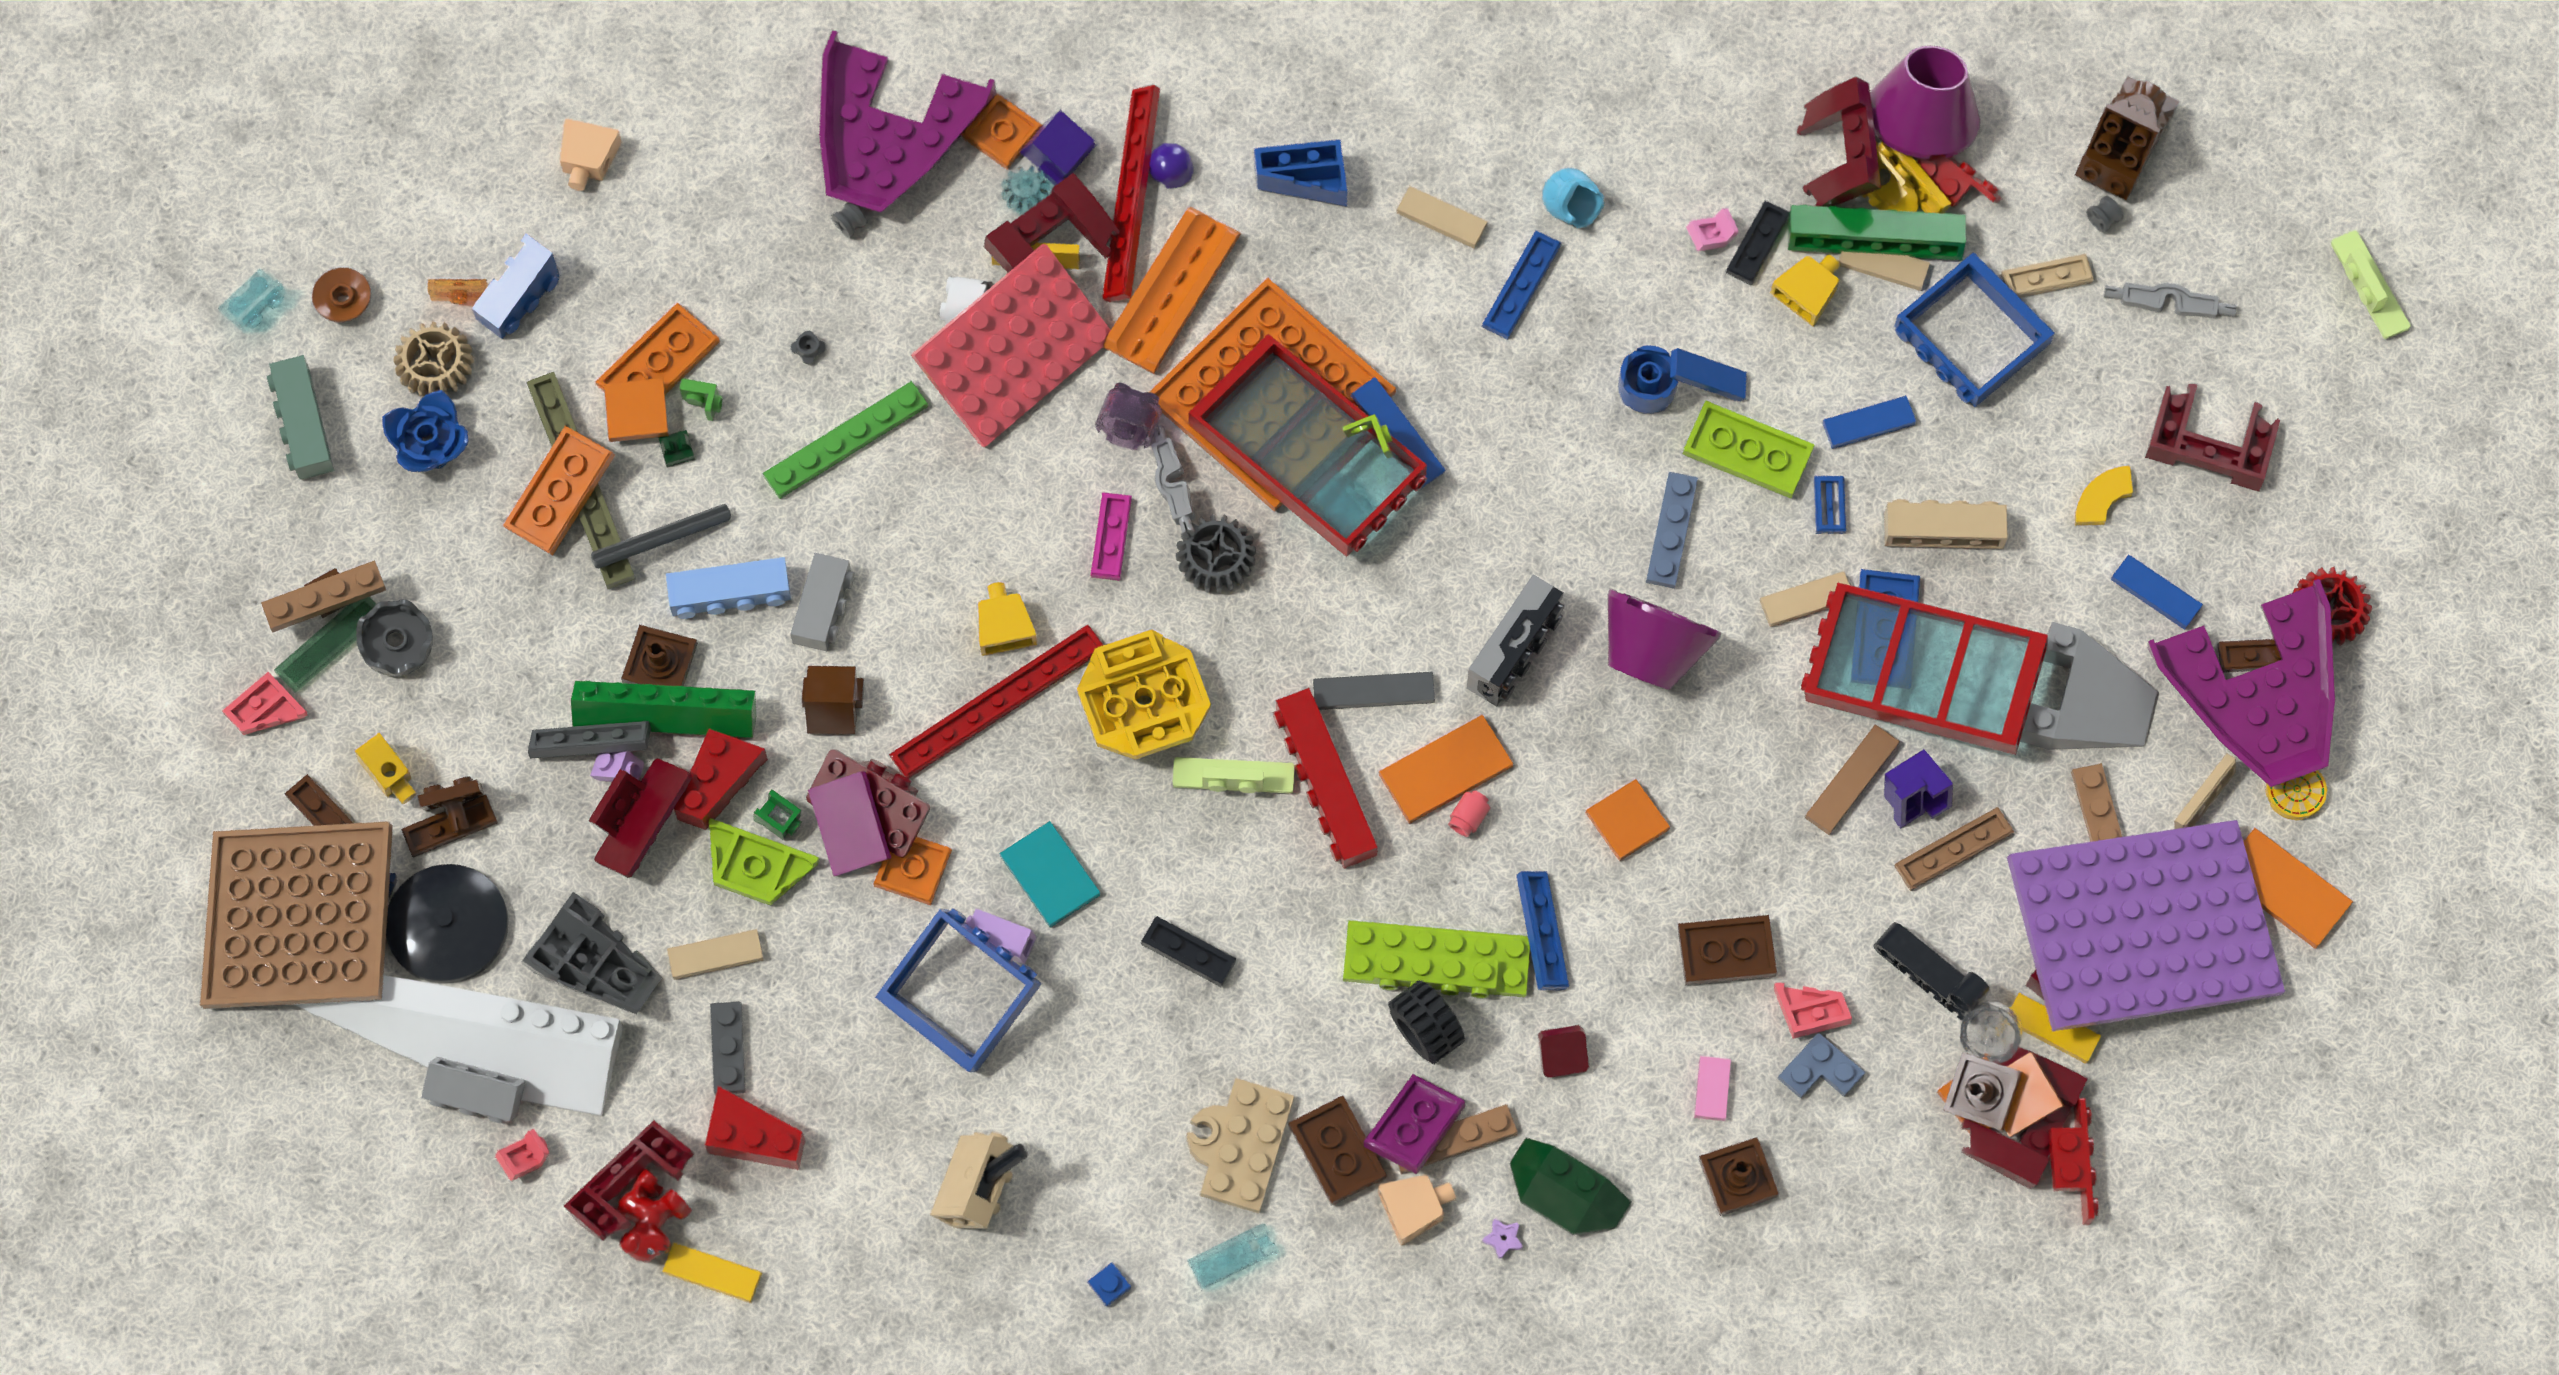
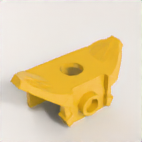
M1882 141L1880 143L1876 142L1879 170L1887 169L1890 172V181L1886 185H1881V189L1865 194L1863 197L1866 198L1868 196L1870 198L1868 200L1869 204L1873 207L1876 206L1879 210L1916 212L1919 209L1917 205L1918 196L1914 189L1915 185L1909 179L1911 174L1901 163L1896 164L1891 158L1893 152Z

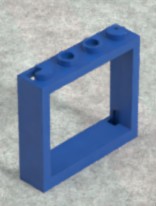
M1974 252L1898 314L1894 325L1898 337L1904 342L1909 341L1916 348L1915 351L1918 357L1924 362L1929 361L1936 368L1938 377L1945 383L1950 382L1957 389L1958 397L1965 403L1970 402L1974 407L1978 406L2048 347L2055 334ZM1967 276L2034 342L1980 389L1912 323Z
M954 908L951 910L939 909L875 998L966 1071L977 1072L1042 983L1035 978L1038 974L1025 964L1019 966L1012 960L1014 955L1001 945L995 947L988 941L990 936L985 931L976 926L973 929L966 924L965 920L967 918ZM948 924L1025 984V987L975 1054L898 994Z

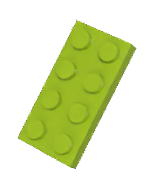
M1705 400L1682 455L1792 499L1815 444Z

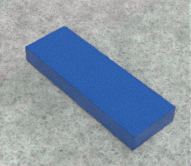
M1679 348L1671 351V379L1735 401L1746 399L1747 372Z
M1907 396L1823 419L1822 424L1831 448L1835 449L1914 426L1916 419Z
M2129 554L2111 578L2114 583L2184 630L2203 605Z

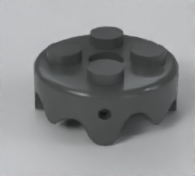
M400 599L398 601L379 602L369 613L360 617L357 623L356 636L360 655L371 669L387 676L410 674L420 668L431 653L433 633L430 622L409 600ZM394 632L404 636L403 643L397 647H392L387 643V637Z

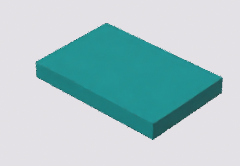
M1051 821L999 853L1001 859L1049 928L1101 896L1100 891Z

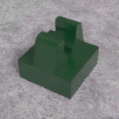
M687 430L672 433L669 436L658 437L666 467L695 460Z

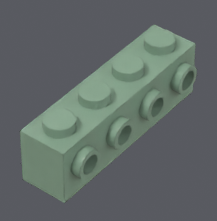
M304 355L270 363L271 375H267V381L271 393L276 392L278 400L273 402L277 419H283L284 427L279 428L283 444H289L291 453L286 454V459L290 471L295 470L300 480L334 471L309 366Z

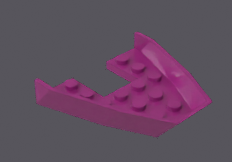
M832 30L822 54L819 128L826 196L882 212L939 163L959 140L966 129L996 96L995 80L989 79L987 86L984 87L942 74L924 120L921 123L870 107L888 64V57L839 42L838 31Z
M2320 579L2315 580L2311 587L2261 604V609L2282 660L2234 678L2225 679L2204 625L2155 643L2154 639L2148 641L2147 649L2159 670L2216 738L2270 787L2329 766L2335 689L2331 607Z

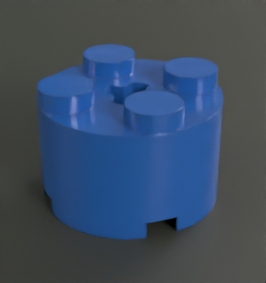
M1646 345L1637 348L1636 351L1624 358L1620 369L1618 390L1626 406L1640 413H1656L1664 411L1671 404L1676 395L1678 381L1670 378L1671 356L1669 352L1658 346Z

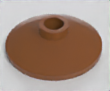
M345 267L335 268L324 273L316 281L312 290V301L316 311L323 318L333 322H348L356 319L367 309L371 299V289L367 279L360 272ZM340 296H348V299L346 301H338Z

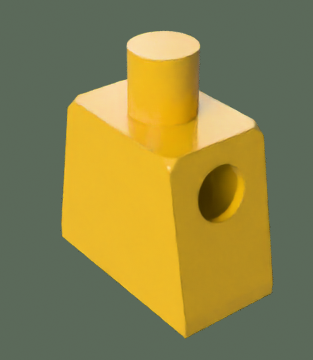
M1829 254L1820 263L1810 256H1805L1775 279L1770 294L1814 327L1837 291L1839 279L1834 273L1840 267V263Z
M1003 582L988 585L989 599L978 602L981 656L1037 645L1036 632L1020 594L1007 595Z
M380 733L355 750L358 762L387 797L394 793L398 800L405 804L416 796V791L408 783L411 780L409 770ZM388 771L395 772V775L392 777L385 776Z

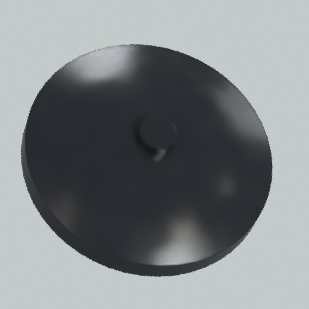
M441 864L425 868L408 878L394 893L388 905L386 939L392 954L407 972L428 982L449 984L461 982L478 975L496 959L506 941L508 912L501 893L485 875L466 866Z

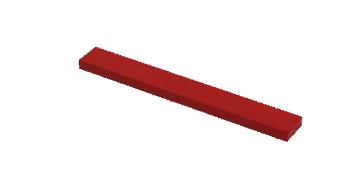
M1155 84L1132 89L1113 219L1120 232L1118 237L1111 234L1109 247L1111 248V253L1107 260L1102 299L1106 302L1129 299L1132 294L1161 89Z
M1087 624L889 754L890 758L903 776L908 779L1088 662L1095 648L1104 645Z

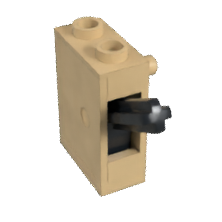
M974 1132V1135H960L930 1216L955 1228H987L992 1214L995 1215L1000 1211L1001 1207L997 1201L1002 1193L1001 1190L1004 1183H1009L1012 1180L1013 1175L1009 1170L1028 1156V1151L1025 1150L1024 1145L1021 1143L1011 1145L1007 1142L1008 1138L996 1132H991L990 1135Z

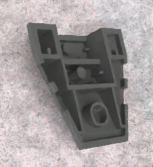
M573 892L539 940L535 942L523 958L521 964L548 982L637 1014L662 979L661 975L637 950L632 953L622 941L624 936L619 930L613 932L603 921L605 915L598 908Z

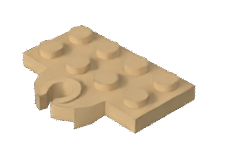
M1235 1078L1227 1106H1209L1193 1116L1190 1124L1194 1126L1206 1125L1211 1130V1136L1206 1139L1198 1138L1193 1132H1187L1186 1134L1190 1154L1197 1162L1208 1167L1199 1196L1255 1213L1260 1212L1294 1095Z

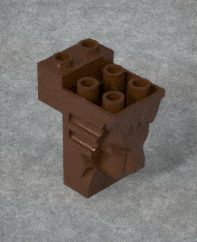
M2128 76L2116 97L2113 98V101L2106 105L2088 148L2079 163L2075 176L2127 201L2149 157L2170 124L2180 101L2168 96L2159 86L2149 81H2137Z

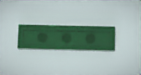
M370 597L349 604L278 665L274 672L296 693L357 640L356 629L360 617L369 613L376 603Z

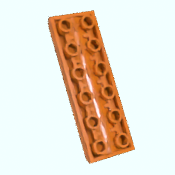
M1190 206L1107 335L1103 348L1154 374L1239 239L1241 232L1214 220Z

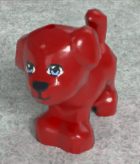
M646 1169L639 1174L632 1190L620 1199L616 1210L626 1219L635 1223V1226L621 1237L619 1241L620 1248L636 1261L648 1263L670 1250L671 1241L661 1230L666 1221L672 1217L680 1220L685 1219L690 1215L692 1209L673 1189L667 1191L659 1200L649 1199L650 1197H659L665 1189L657 1183L658 1179Z

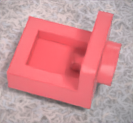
M531 1129L526 1133L524 1139L498 1150L495 1158L510 1181H513L542 1167L549 1155L546 1141L537 1134L535 1129Z

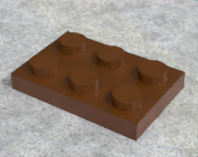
M1769 915L1678 923L1677 929L1685 985L1776 977L1777 968Z
M1343 1095L1288 1122L1294 1138L1331 1206L1386 1178V1173L1375 1153L1364 1147L1366 1136Z

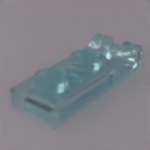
M1265 1223L1257 1225L1187 1260L1201 1290L1279 1252L1276 1243L1271 1242L1267 1235L1269 1230ZM1257 1240L1260 1248L1252 1251L1249 1243Z

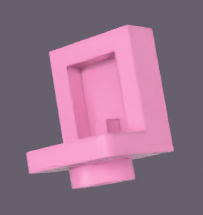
M1727 208L1721 209L1715 217L1693 220L1686 226L1697 251L1725 247L1738 233L1736 223Z

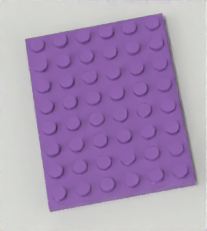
M2237 820L2012 853L2007 857L2052 1032L2280 996L2285 992Z

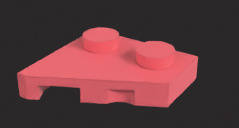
M269 672L222 710L224 715L243 735L302 719L308 715L306 710Z
M1778 982L1774 984L1776 997L1793 1039L1851 1024L1852 1016L1842 992L1831 990L1819 991L1816 988L1803 986V990L1784 987L1785 983Z

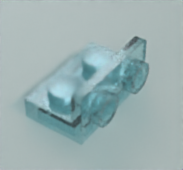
M259 269L218 309L221 314L245 333L249 328H256L261 323L263 315L269 309L277 308L282 303L286 292L282 283L278 280L274 281L264 271Z

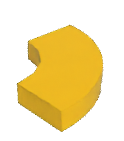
M2130 466L2110 469L2097 476L2088 484L2077 504L2075 526L2104 525L2110 506L2119 499L2132 496Z

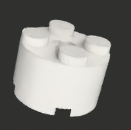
M949 277L946 283L947 302L941 304L940 320H945L946 326L994 285L993 282L963 277Z

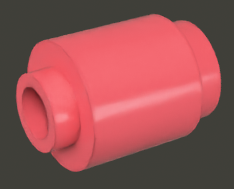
M1475 790L1472 793L1465 792L1450 815L1451 820L1448 823L1450 828L1464 837H1469L1471 833H1475L1491 809L1487 803L1489 801L1488 798Z

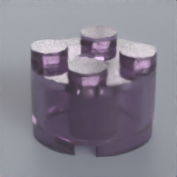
M1116 383L1114 388L1110 389L1106 394L1095 422V428L1098 433L1101 430L1106 433V440L1114 445L1130 450H1137L1140 445H1144V449L1148 448L1162 416V409L1158 404L1160 399L1151 392L1143 393L1131 389L1125 383Z

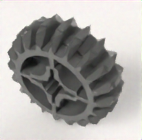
M1212 514L1209 522L1200 517L1199 526L1192 523L1195 531L1192 537L1189 532V538L1183 537L1181 533L1183 541L1177 542L1179 552L1176 553V560L1181 562L1178 565V569L1180 572H1186L1184 575L1186 581L1194 579V587L1196 589L1204 583L1205 592L1207 593L1211 590V586H1216V591L1220 594L1222 592V585H1226L1227 589L1232 591L1234 588L1233 581L1242 585L1244 583L1243 576L1249 577L1251 575L1250 567L1255 565V558L1252 556L1256 554V547L1252 546L1254 543L1253 536H1246V526L1238 528L1237 519H1234L1229 524L1227 523L1226 515L1221 517V521H1216V516ZM1214 535L1209 541H1200L1207 536ZM1225 537L1233 540L1240 552L1234 551V548L1227 546L1224 543ZM1219 544L1220 553L1218 557H1215L1213 563L1212 554L1214 550H1217ZM1192 555H1196L1198 559L1204 560L1208 564V569L1205 570L1198 566ZM1224 565L1232 566L1225 571L1218 572L1219 568Z

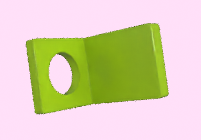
M1375 414L1342 427L1347 438L1374 428L1386 458L1393 457L1388 445L1389 442L1393 441L1387 425L1381 426Z

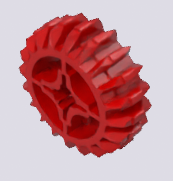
M2323 567L2318 569L2317 574L2311 571L2307 574L2306 579H2300L2297 584L2298 588H2295L2292 593L2313 586V582L2317 579H2320L2323 588H2333L2331 592L2325 593L2329 603L2333 597L2335 598L2331 611V621L2336 619L2344 621V619L2349 620L2345 624L2331 625L2332 643L2335 639L2338 645L2341 646L2344 644L2345 639L2351 642L2356 638V634H2362L2365 629L2364 625L2369 623L2370 616L2367 614L2371 613L2372 606L2367 603L2371 599V594H2362L2366 588L2365 584H2355L2358 579L2357 575L2351 579L2347 578L2346 569L2342 570L2341 574H2337L2335 567H2331L2327 574ZM2342 593L2350 599L2351 603L2345 601Z

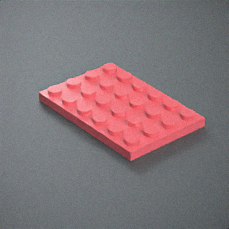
M1042 244L913 352L911 356L981 447H986L1104 347L1105 339L1111 330L1046 244Z

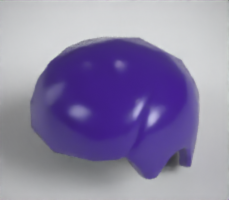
M1164 143L1152 151L1149 173L1154 181L1162 183L1166 188L1173 189L1183 187L1191 180L1194 167L1190 154L1184 147L1176 143Z

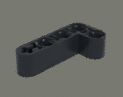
M1893 922L1873 945L1878 954L1903 974L1908 973L1910 980L1926 993L1931 992L1937 1002L1951 1013L1953 1011L1958 1014L1957 1018L1962 1021H1967L1986 999L1990 990L1988 984L1979 975L1969 971L1964 976L1899 923Z

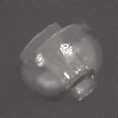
M1985 1001L1978 1004L1965 1015L1961 1024L1960 1042L1965 1052L1991 1062L1994 1061L1997 1064L2009 1060L2017 1052L2023 1037L2022 1022L2018 1014L2010 1006L1998 1001Z

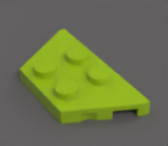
M712 818L709 820L713 883L717 887L771 906L819 864L820 860L817 856Z

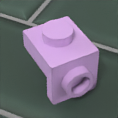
M629 751L599 753L590 776L599 781L612 782L621 769L639 780L644 762Z

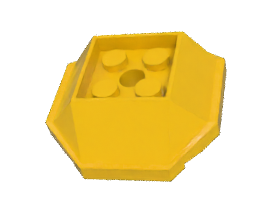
M1153 629L1095 648L1077 687V694L1097 747L1135 760L1192 741L1211 709L1210 700L1191 650L1163 637L1162 634ZM1141 696H1148L1152 699L1146 705H1141L1136 700Z

